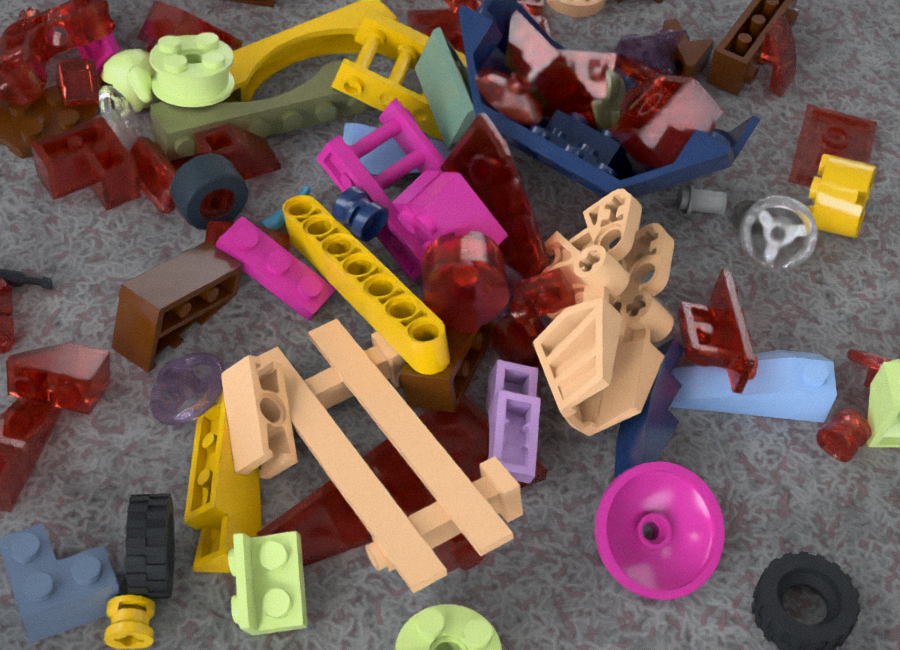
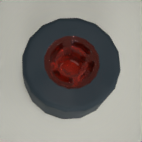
M209 153L196 156L187 161L175 173L171 182L170 195L188 224L196 229L212 230L228 224L242 212L248 199V188L244 179L230 160L222 155Z

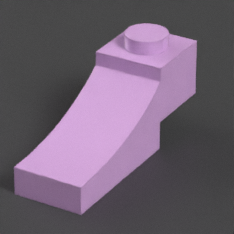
M497 360L488 376L485 412H488L489 416L488 459L496 456L516 481L530 484L535 477L541 402V398L536 397L538 368Z

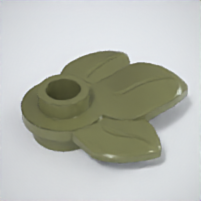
M606 69V97L592 101L593 114L598 132H601L602 129H607L620 138L626 132L628 125L627 114L623 111L626 95L625 84L615 71Z

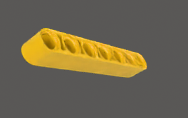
M298 195L288 199L283 204L282 211L291 244L415 371L430 375L439 373L447 368L450 363L445 325L442 320L343 225L336 221L332 214L315 198L308 195Z

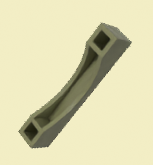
M357 57L349 58L348 60L355 63ZM343 60L324 64L317 74L303 85L268 99L250 102H219L203 107H181L164 101L150 104L151 133L157 144L159 143L166 156V161L169 162L327 123L352 115H359L372 110L373 107L331 87Z

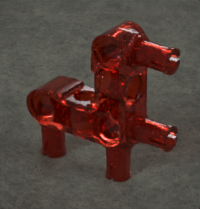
M70 0L43 12L34 7L27 8V12L23 9L19 13V20L9 25L4 30L2 37H0V100L5 102L15 101L18 105H25L35 101L45 91L48 77L45 68L46 62L50 61V58L73 47H80L92 41L100 40L112 33L116 25L109 14L110 7L106 0ZM61 27L65 29L66 32H56L52 28Z

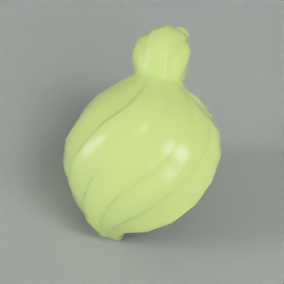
M128 49L119 52L103 65L104 69L101 73V78L104 82L113 85V95L121 108L126 112H140L144 108H150V104L160 101L152 91L151 82L156 71L150 64V53L142 49Z

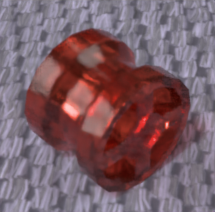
M841 408L832 416L830 423L823 425L819 429L816 436L822 450L839 462H848L856 455L858 447L865 445L869 441L872 432L868 421L861 414L849 408Z

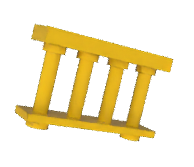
M369 7L354 38V41L363 45L355 63L346 58L343 59L331 87L382 112L391 101L397 98L402 106L412 113L416 124L423 132L443 141L424 91L419 95L401 86L408 69L415 70L414 68L429 37ZM456 51V53L464 63L465 67L467 68L465 55ZM376 52L396 61L388 79L368 70Z

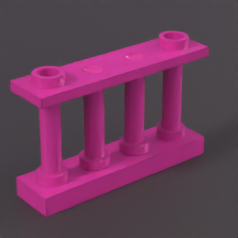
M396 98L389 103L378 119L383 124L382 126L351 146L346 144L342 137L338 135L327 142L316 160L342 193L349 187L358 186L368 194L371 202H379L388 209V221L376 237L408 278L414 282L436 262L431 260L423 251L422 245L424 242L416 232L411 233L401 224L397 217L400 212L384 193V189L415 168L421 174L425 170L441 171V173L454 171L416 124L412 113L404 108ZM393 137L406 156L377 176H371L359 159Z

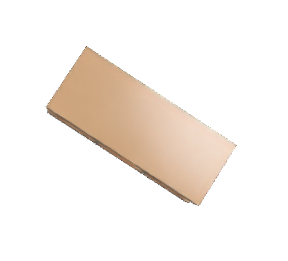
M247 355L221 373L234 472L236 474L250 475L254 472L255 468L261 465L259 477L269 480L298 462L282 363L272 361L257 371V368L261 366L260 358Z

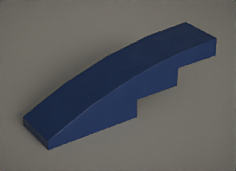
M675 338L657 348L665 357L641 413L620 422L616 443L614 479L636 465L657 462L679 423L668 410L682 386L671 373L685 351Z

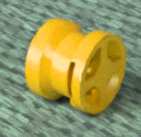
M122 595L114 597L107 602L106 614L111 620L110 625L105 630V644L116 649L146 648L154 642V631L149 626L150 620L155 615V602L139 595Z

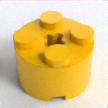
M824 153L818 169V175L822 176V178L814 176L809 192V199H813L812 203L815 204L814 206H808L803 226L845 237L857 238L866 212V204L872 191L876 166Z

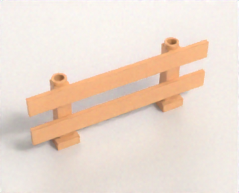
M334 319L309 331V339L331 367L305 380L301 378L279 347L257 356L260 358L261 364L257 371L272 361L282 363L292 426L372 535L373 542L366 545L365 549L377 571L387 568L390 572L396 569L414 594L447 575L446 568L432 551L438 545L463 533L478 554L483 556L514 539L513 532L500 518L498 513L502 515L507 523L523 515L519 483L496 456L479 464L480 479L474 482L468 479L387 380L390 379L396 388L400 387L398 380L399 371L402 364L407 362L378 332L371 334L373 347L363 351L338 319ZM355 396L437 502L407 517L326 409Z

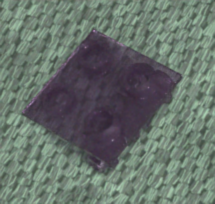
M663 29L653 35L642 37L639 34L627 35L619 41L602 69H611L620 78L622 75H626L638 82L639 85L642 84L643 79L646 84L651 83L652 80L653 82L670 80L671 76L676 75L677 67L675 62L669 61V57L687 34V30L673 31L672 29Z

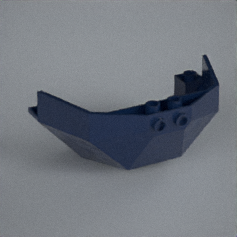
M484 0L475 11L463 4L458 10L475 118L482 128L491 135L602 197H605L614 190L624 188L636 198L708 177L732 166L761 120L753 115L727 132L712 127L670 105L671 101L659 92L652 91L649 94L640 89L638 82L626 75H622L621 78L624 81L626 91L623 111L626 112L628 119L626 132L620 138L607 129H602L601 132H598L591 103L595 99L606 97L607 78L604 69L571 53L554 41L517 0ZM507 47L523 59L532 58L537 47L540 50L533 96L505 65Z

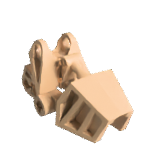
M624 188L612 191L583 211L587 228L570 240H567L556 231L536 251L530 266L532 273L538 278L564 287L563 293L547 305L546 315L552 322L533 341V345L560 413L572 428L587 436L596 434L641 413L665 357L652 343L659 342L667 337L674 325V318L671 313L653 297L659 294L667 285L674 250V239L658 223H650L639 229L642 205ZM621 237L617 245L610 249L609 245L611 242ZM555 254V259L551 265L541 267L543 261L548 256ZM655 270L654 275L649 281L640 284L642 278L649 271Z

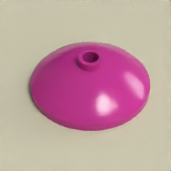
M670 462L643 463L621 473L603 493L595 517L596 545L608 572L621 586L641 597L657 600L675 599L688 595L701 587L709 579L722 555L725 530L720 506L708 485L689 469ZM645 524H648L652 529V536L649 540L643 534Z

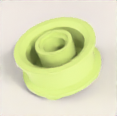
M214 33L164 36L158 40V44L150 52V64L156 71L151 82L152 91L164 102L181 107L209 106L225 100L234 90V78L229 72L234 62L233 51L226 43L220 41Z
M442 604L428 607L412 616L402 627L396 640L395 650H502L494 627L482 615L460 605Z

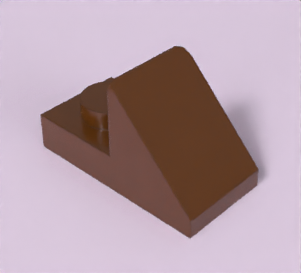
M677 19L664 20L658 45L680 89L688 90L708 64L714 39L690 41L688 34L683 31Z

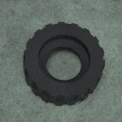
M132 494L129 499L125 546L126 579L129 595H139L150 599H170L172 596L175 523L171 494Z
M802 551L798 554L786 553L782 558H775L770 562L768 568L764 569L752 595L754 600L751 604L752 613L756 617L754 621L757 627L763 631V636L769 642L772 641L777 645L779 650H836L838 646L841 647L850 635L860 613L859 593L852 584L853 580L848 573L845 574L840 569L841 566L826 560L822 555H811L809 552ZM794 586H807L816 590L824 598L827 605L825 619L814 625H806L793 619L784 609V593Z

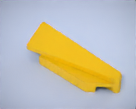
M223 389L221 396L215 404L205 401L197 414L184 524L195 530L201 529L192 569L195 572L231 573L228 563L229 549L234 548V534L245 533L250 538L262 536L259 466L250 475L236 474L234 472Z

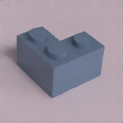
M44 523L0 537L1 556L30 644L107 616V602L114 597L121 596L118 582L104 545L56 561Z

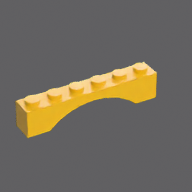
M360 0L233 51L234 62L229 69L234 78V90L229 97L221 102H250L254 93L268 78L293 63L328 54H359L363 45L354 41V38L369 7L398 21V18L380 0Z

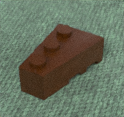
M205 241L134 278L128 279L125 283L121 284L118 294L119 303L111 348L149 373L157 366L154 360L158 354L168 346L176 349L184 342V339L180 337L184 331L195 322L203 325L237 295L243 264L208 241Z

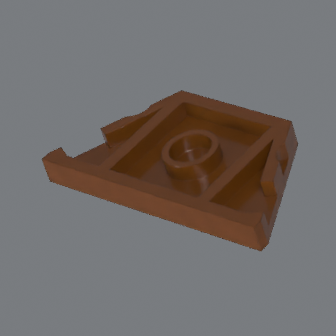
M101 73L1 100L0 144L7 146L10 152L23 159L95 138L96 120L101 108L100 99L102 90L105 87Z

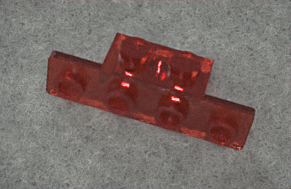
M721 269L710 296L711 307L682 301L677 317L686 360L703 367L715 366L727 369L732 392L742 394L747 381L753 380L755 377L758 359L753 354L750 344L751 334L745 326L744 309L740 308L738 287L734 285L730 270Z

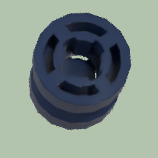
M352 186L338 197L332 209V216L341 225L352 227L353 234L361 241L367 242L375 238L383 230L388 221L389 212L379 202H371L368 194L360 187Z

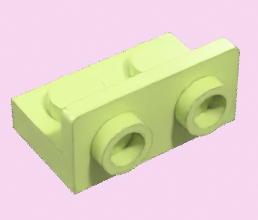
M297 531L250 538L245 533L234 534V548L229 549L228 552L230 572L233 577H236L237 595H233L231 599V611L234 622L239 624L240 629L251 635L308 628L301 535Z

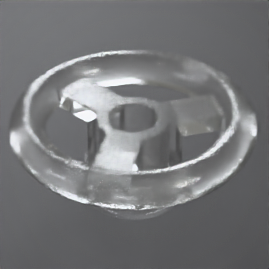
M109 85L103 86L98 93V102L102 114L93 118L96 132L106 144H111L117 140L128 152L135 155L141 154L145 150L146 141L143 127L136 112L119 90ZM110 98L114 101L115 109H112Z
M771 196L761 199L748 209L741 221L739 237L742 249L750 260L773 270L789 271L802 265L811 256L817 243L818 231L812 213L804 204L787 196ZM774 207L790 209L801 218L804 224L794 225L785 216L772 217L767 209ZM756 218L765 227L764 237L768 242L763 256L755 249L751 239V228ZM774 227H782L786 232L785 238H774L772 229ZM806 236L801 250L796 255L786 260H775L780 247L787 246L795 237Z

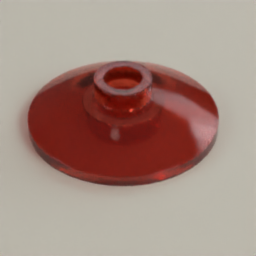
M491 68L480 69L476 74L475 81L478 89L488 102L501 113L525 125H536L542 119V109L534 95L529 91L531 84L525 77L515 72L508 75Z

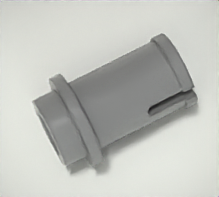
M688 184L687 187H680L677 209L684 210L685 214L696 211L723 215L726 209V192L694 189L693 184Z

